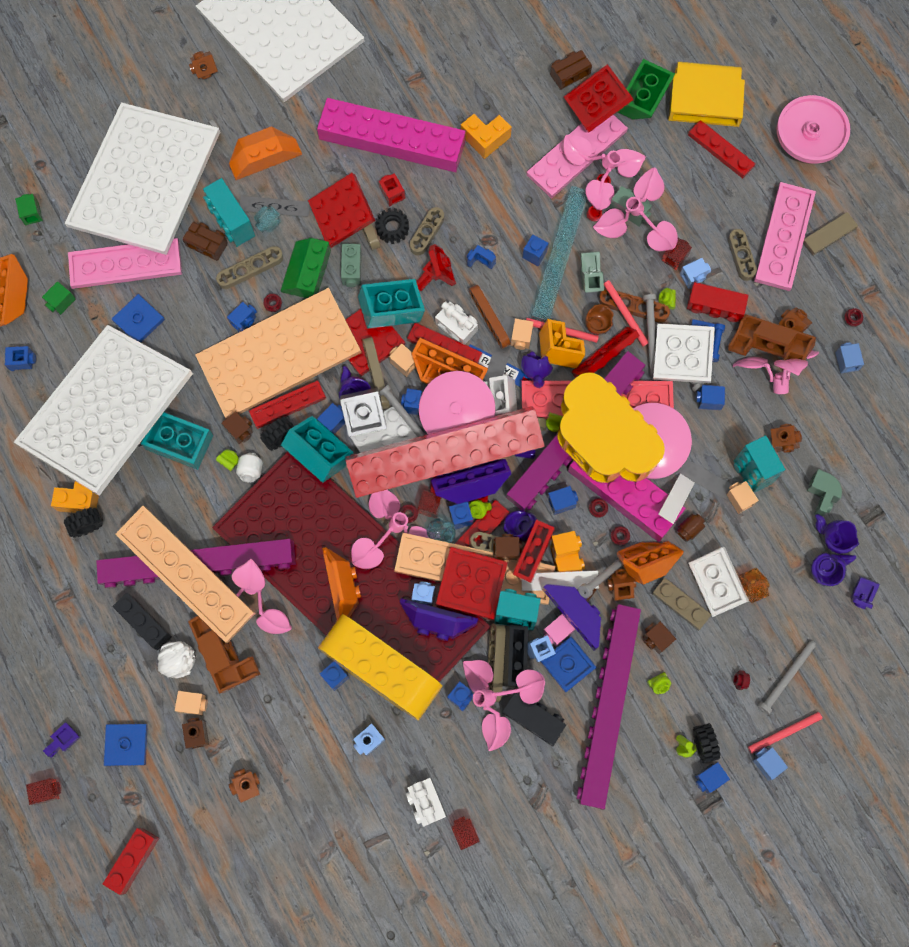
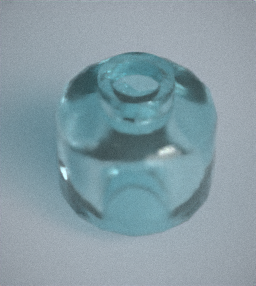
M271 205L269 207L263 206L254 215V220L257 222L255 226L262 233L264 231L271 233L281 223V214Z
M436 518L428 525L427 536L430 539L451 543L455 538L456 529L454 525L443 518Z

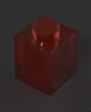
M678 238L676 247L673 250H666L662 261L677 271L689 256L692 247L686 240Z
M423 490L418 505V513L437 519L442 498L436 496L435 493Z
M49 778L26 784L29 805H39L60 799L61 787L56 779Z
M463 816L453 821L454 826L451 829L461 850L480 842L470 818L466 820Z

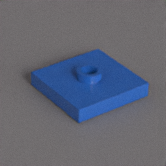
M139 294L112 318V321L129 337L140 343L165 320Z
M572 637L568 638L554 650L556 654L540 661L565 693L597 668Z
M148 724L106 725L104 766L146 765Z

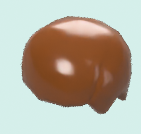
M603 304L594 305L585 317V324L588 330L597 335L606 334L613 325L614 314L612 310Z

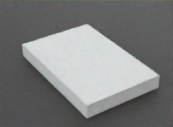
M721 547L689 562V566L712 617L749 602L725 547Z

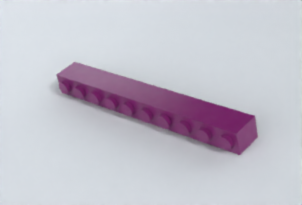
M627 351L604 379L607 383L611 382L616 387V392L620 396L623 394L627 395L633 388L631 384L634 380L639 381L645 374L643 371L645 364ZM557 435L506 495V498L521 511L531 510L537 502L535 498L539 494L543 495L549 488L547 484L550 480L555 481L561 474V471H559L563 465L567 467L573 460L560 446Z
M291 539L191 550L213 573H220L221 576L232 575V571L250 559L257 564L261 571H270L271 567L289 569L290 565H296L294 541ZM138 556L96 560L97 582L100 585H104L105 588H116L117 584L123 583L124 586H135L136 582L142 581L143 584H153L155 580H160Z
M618 604L615 609L611 610L610 621H613L612 629L608 628L606 640H609L608 648H604L602 658L606 661L605 666L600 669L599 679H602L601 687L597 686L595 694L598 703L597 707H593L591 716L594 719L593 727L590 726L588 731V738L591 741L590 746L585 748L584 758L587 759L586 767L582 766L580 779H583L582 788L578 787L576 795L580 805L605 809L641 609Z

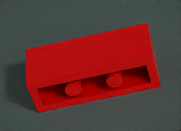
M694 282L690 291L687 309L696 314L705 313L713 318L721 317L726 318L730 322H741L745 315L749 295Z
M539 520L535 521L513 572L514 576L530 583L533 582L555 527Z
M137 828L103 882V885L119 895L126 894L160 838L144 828Z

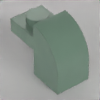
M600 252L580 253V276L583 291L585 293L604 291L603 272L600 269Z
M818 469L813 474L807 491L821 497L814 514L823 516L826 513H830L833 504L841 499L842 488L839 481L827 472Z

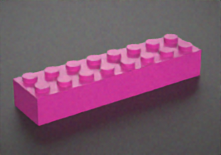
M331 98L326 100L317 127L319 140L452 172H457L466 141L465 130Z

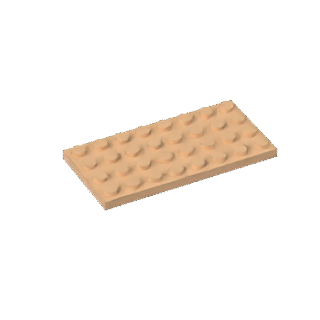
M327 288L195 355L227 419L235 411L241 414L362 352L330 289Z

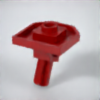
M436 244L431 245L429 248L431 260L423 268L425 272L416 281L419 291H423L432 279L435 281L440 279L451 286L456 284L449 257L442 248Z

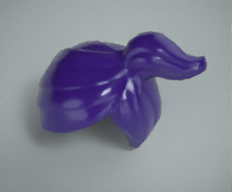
M533 351L522 357L521 368L523 373L533 380L535 387H543L545 383L544 378L550 375L553 369L548 361V357L545 356L541 359Z
M347 366L343 367L339 398L341 395L371 389L367 381L351 376Z
M525 511L511 512L505 519L503 530L506 534H513V537H519V541H527L537 520L536 515Z
M819 514L815 515L817 520L815 527L820 534L824 535L825 544L832 552L837 554L847 553L859 545L857 529L852 522L835 520L827 525L824 517Z
M820 554L814 559L811 566L814 581L822 586L838 585L846 576V566L852 563L856 556Z

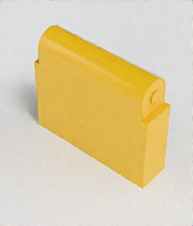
M677 61L675 76L670 88L668 121L698 123L701 120L705 124L739 127L743 119L745 80L741 79L742 68Z

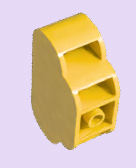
M584 373L576 377L564 392L561 403L563 418L557 434L560 446L596 482L608 483L619 476L631 482L645 479L658 466L665 452L663 440L657 434V429L652 424L648 425L643 420V415L630 406V402L626 397L620 396L616 392L617 389L611 382L607 383L598 374Z
M344 614L340 616L318 646L321 652L340 667L417 721L421 719L443 687L431 675Z

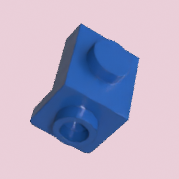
M479 245L475 249H471L466 257L467 266L470 268L476 260L490 269L496 264L495 254L491 250H485Z

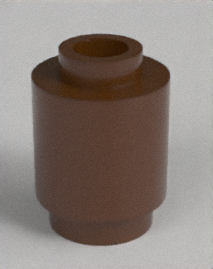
M691 513L678 526L679 529L676 532L686 542L693 540L705 528L703 524L705 520L699 514L694 515Z

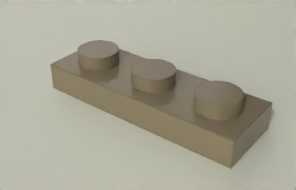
M666 578L661 581L652 593L698 631L711 616L708 611Z

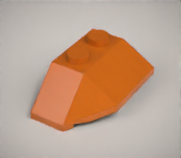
M271 126L238 139L229 166L235 180L301 156L302 152L294 137Z
M13 254L0 257V327L9 324L24 314L26 307L28 278Z
M419 338L412 352V358L419 379L426 384H429L439 375L452 371L468 372L483 381L488 371V368L422 338Z
M664 541L663 543L640 542L618 551L617 556L628 575L633 577L636 582L644 585L665 576L683 555L684 551L669 541Z
M322 548L336 618L338 620L342 614L350 618L359 604L358 598L361 597L360 588L355 586L354 579L357 578L356 569L351 567L349 561L330 549Z

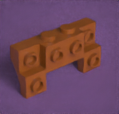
M746 314L741 320L737 332L728 346V350L746 356L753 347L783 357V360L801 359L807 361V356L815 346L816 337Z
M199 616L188 621L198 643V650L204 657L206 668L210 672L219 694L225 693L261 675L253 656L239 662L231 641L225 643Z

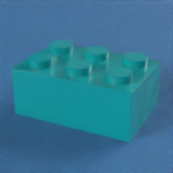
M222 178L203 188L205 193L203 199L207 204L206 206L210 213L214 214L217 224L221 229L223 228L225 236L230 243L234 242L236 247L255 237L249 218Z
M415 279L363 284L358 295L367 329L418 323L425 312Z
M163 412L143 438L141 445L147 451L198 470L211 443L213 434L207 428Z
M313 416L289 429L281 444L283 448L322 483L347 466L346 456L353 455L354 453Z
M767 436L745 445L734 459L736 472L741 474L744 479L743 482L747 481L754 493L772 485L786 470Z
M512 589L501 591L495 623L528 626V630L533 631L537 622L541 598H537V595L532 593L520 595L517 594L516 590Z

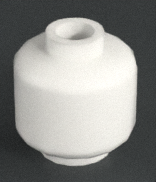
M255 453L242 455L238 459L236 473L242 481L254 482L261 476L263 461Z

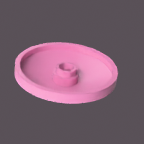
M809 95L799 97L785 106L779 116L776 130L781 146L790 156L802 162L817 164L830 161L843 151L849 140L850 123L846 113L835 102L825 97Z
M463 371L447 372L433 379L423 391L419 403L420 421L427 434L494 417L496 413L495 400L486 383L479 377Z
M646 403L636 406L633 409L638 410L643 415V420L648 425L652 424L657 429V434L663 440L665 447L662 460L646 478L661 479L672 475L682 467L691 450L692 438L686 420L675 409L664 404Z

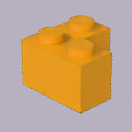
M473 114L461 124V130L466 131V141L484 159L511 138L512 127L500 115L485 125Z
M547 319L539 332L541 359L547 356L550 364L577 368L585 356L584 340L566 337L565 322Z
M75 481L74 489L54 487L51 507L59 512L76 513V511L87 510L88 508L97 509L99 495Z
M575 531L552 536L549 546L556 572L585 570L583 558L579 559L578 555L580 547H582L580 536H576Z

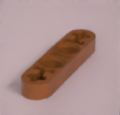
M475 285L469 288L472 300L500 348L504 349L510 346L511 342L480 287Z
M604 289L600 293L599 303L620 312L611 296L609 302L605 301V297L607 295L610 296V294ZM617 291L622 300L627 299L630 301L631 305L627 309L631 315L647 319V312H641L638 309L639 305H646L643 298ZM654 301L655 322H665L670 315L669 307ZM660 310H663L662 317H660L658 313Z

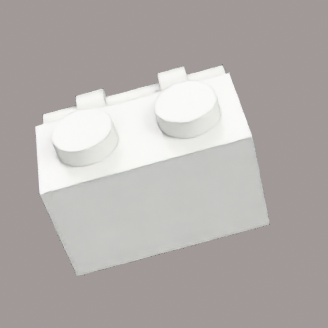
M445 301L441 306L443 309L435 316V324L454 340L465 345L478 331L477 321L471 315L467 316L458 304L454 305L451 302L447 303Z
M508 375L489 378L490 387L489 382L484 381L495 400V416L517 410L515 380Z
M431 778L408 787L409 792L406 793L410 805H415L417 811L414 812V816L418 824L422 823L424 827L446 817Z

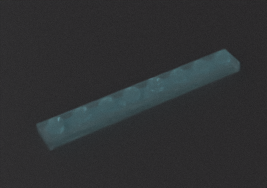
M571 186L531 315L532 319L546 322L547 319L551 318L587 200L585 189Z

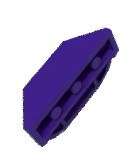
M500 459L442 474L433 478L431 482L436 496L456 504H461L495 494L511 475V470L506 459Z
M546 584L542 589L543 592L591 649L595 651L599 647L600 611L596 606L590 605L586 601L587 598L582 597L575 587Z
M400 599V605L414 629L417 630V633L428 636L431 633L437 635L436 638L448 641V638L454 639L475 627L478 623V618Z

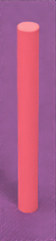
M608 280L604 283L606 290L629 326L638 331L640 336L637 339L641 345H647L648 340L612 283Z
M526 318L527 321H533V327L542 329L545 324L543 321ZM566 328V335L595 343L598 341V335Z
M817 712L748 746V750L753 754L763 747H767L822 720V716Z

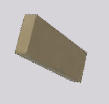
M846 212L806 237L803 244L814 256L857 229L858 225L850 214Z

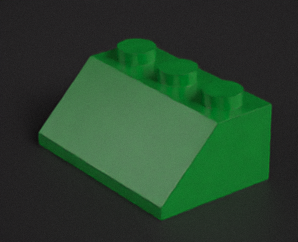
M643 59L626 88L633 101L620 109L618 113L631 119L651 118L672 82L675 73Z
M314 238L295 242L282 284V293L303 298H309L319 293L331 253L329 242Z

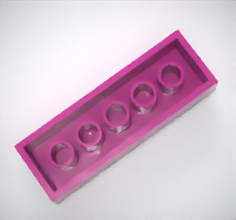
M575 461L569 466L568 472L657 542H660L673 526L671 522L659 515L668 494L649 479L645 478L641 481L631 482L619 476L611 482L599 483L591 479ZM684 506L680 510L675 522L686 509Z

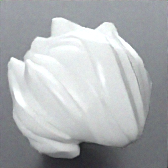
M182 641L163 644L158 655V671L167 677L175 679L190 675V670L193 668L196 660L195 649Z

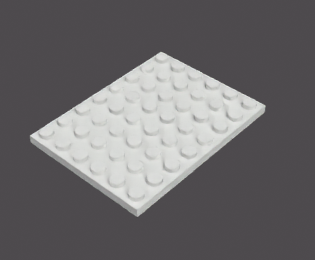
M203 0L196 5L197 11L283 102H286L365 41L364 36L329 0Z
M121 102L65 221V225L72 229L167 255L219 137L220 129Z
M107 325L16 438L14 443L100 496L193 373L190 369Z

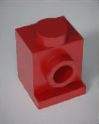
M395 173L386 175L379 180V188L386 198L389 207L405 199V190Z

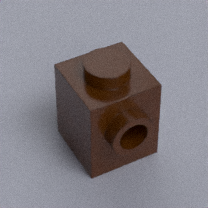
M236 411L221 423L238 444L248 441L252 436L253 431L250 427L252 423L247 417L242 418Z
M503 534L502 537H495L492 541L493 558L517 560L520 554H522V543H519V537H513V534Z
M661 621L658 624L654 622L645 629L647 633L643 636L646 639L644 641L651 650L655 649L658 654L662 653L676 640Z
M198 717L188 719V723L182 724L186 749L190 750L209 746L206 721L200 720Z

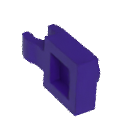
M65 722L50 736L54 741L43 752L52 758L60 748L66 752L81 737Z

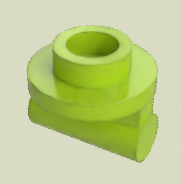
M670 288L663 289L659 294V303L665 304L669 309H675L676 290Z
M549 412L546 419V427L552 432H558L563 416Z
M226 449L218 455L216 461L232 471L238 464L239 458L234 451Z
M479 500L472 501L469 504L472 517L482 519L487 514V511L491 510V503H483Z
M665 672L647 681L655 694H664L671 686V681Z
M683 735L676 737V741L679 743V746L676 748L677 754L685 758L691 757L697 750L696 745Z

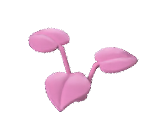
M566 135L563 141L564 154L567 160L574 165L581 166L585 160L603 159L602 165L607 170L601 182L592 180L585 189L587 199L597 210L606 209L614 197L613 186L610 183H604L609 172L617 167L620 175L631 178L639 172L646 158L643 154L629 149L613 150L607 155L602 154L601 156L589 158L592 154V146L587 139L580 136Z
M654 167L648 170L636 182L634 187L635 197L629 198L626 202V216L621 210L616 208L606 211L601 216L599 221L593 226L599 234L607 238L621 237L627 231L625 222L628 221L629 214L631 213L633 216L641 215L653 229L647 236V243L653 250L668 251L676 247L678 235L675 227L667 221H661L655 227L643 212L644 205L642 202H645L646 199L649 201L659 199L665 189L664 182L657 169Z
M812 350L807 359L817 356L819 351ZM746 357L733 364V367L739 366L751 369L766 367L770 376V382H773V393L787 394L789 392L790 373L792 372L799 376L801 371L808 366V361L801 359L777 360L774 362V365L782 368L783 372H778L775 376H773L770 365L767 363L768 359L762 357Z
M388 489L376 492L370 496L369 510L375 518L385 517L387 520L391 519L389 530L376 545L371 539H358L351 549L352 563L361 569H371L378 566L384 557L383 552L378 547L391 532L400 533L404 530V533L434 540L436 538L429 531L419 526L411 527L408 532V518L404 513L399 512L400 502L397 497Z
M250 559L245 564L236 568L232 574V580L237 586L241 587L236 595L239 597L244 590L251 595L256 592L258 594V608L261 616L256 620L257 625L263 631L271 634H282L290 631L292 626L283 612L277 609H268L265 612L262 610L261 592L265 586V578L257 564Z
M484 660L464 661L465 676L469 687L474 692V704L493 713L484 718L482 732L488 746V751L496 750L509 739L511 725L508 718L500 717V713L490 706L496 702L497 696L520 692L523 702L534 704L543 695L545 679L538 671L524 670L516 677L518 689L494 693L492 690H488L490 688L488 684L493 680V671L490 664Z

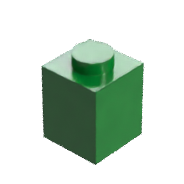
M24 194L21 197L15 198L19 218L25 226L43 221L39 202L34 194Z
M58 281L42 296L46 302L45 307L52 313L56 311L60 315L76 300L72 293Z

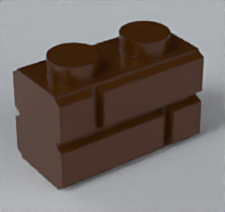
M582 50L578 52L573 51L565 59H558L552 63L550 76L556 82L559 89L562 90L590 75L592 64Z
M192 222L183 237L185 246L216 261L219 260L228 244L225 235L221 231L216 230L214 232L202 222L199 224Z

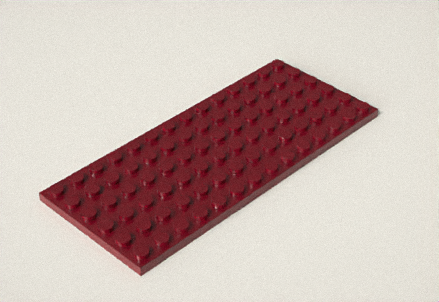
M289 452L212 527L229 545L283 539L293 540L296 565H290L289 569L271 567L270 571L261 572L264 578L325 636L335 625L337 618L322 548L326 547L349 561L351 567L356 569L357 578L354 579L355 586H359L361 597L358 598L359 604L350 616V619L431 675L439 683L491 628L479 616L435 605L441 582L394 572L400 543L391 534L378 547L384 554L383 560L378 566L371 569H361L354 566L351 558L353 544L360 538H368L376 545L387 531L330 478L322 483ZM428 582L431 583V586H435L432 607L478 618V623L475 627L456 638H448V641L436 638L437 635L431 633L428 636L417 633V630L414 629L400 605V599L412 601L414 584Z

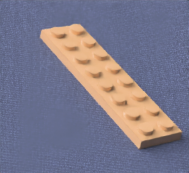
M142 506L116 533L225 643H228L255 615L222 580L145 506Z
M402 533L394 572L441 582L450 547L493 558V552ZM519 558L517 560H502L508 562L501 591L512 589L516 590L517 594L525 595V593L536 594L537 598H541L540 604H549V597L543 590L522 591V579L513 575ZM540 563L537 573L555 572V566Z

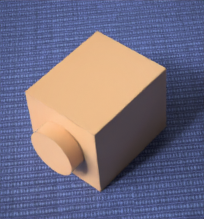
M515 319L511 346L519 350L529 349L533 321Z
M403 344L392 349L389 354L390 363L407 377L416 368L412 352Z
M747 481L742 484L740 482L733 484L729 487L730 491L726 494L738 514L754 506L759 501Z
M178 691L175 711L202 716L203 711L207 709L208 700L205 699L206 696L203 694Z

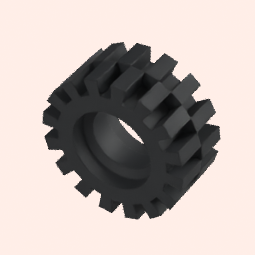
M388 208V212L383 210L382 215L379 213L378 219H376V230L382 241L385 239V243L391 241V244H394V241L400 243V239L405 240V235L408 236L409 221L407 215L403 214V211L399 210L397 212V208L391 211V208ZM390 221H396L400 225L396 231H388L385 226Z
M287 417L279 418L271 426H267L266 430H263L260 439L269 450H277L278 447H282L281 444L286 434L294 425Z
M88 508L87 510L82 509V511H76L75 514H70V516L64 519V524L69 536L75 538L98 530L99 527H102L103 521L98 509Z
M707 723L693 727L694 742L696 743L701 761L707 763L719 760L721 756L720 747L718 746L719 743L712 725Z

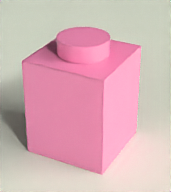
M561 614L543 630V633L545 634L544 636L548 635L551 644H554L556 647L572 634L575 628Z

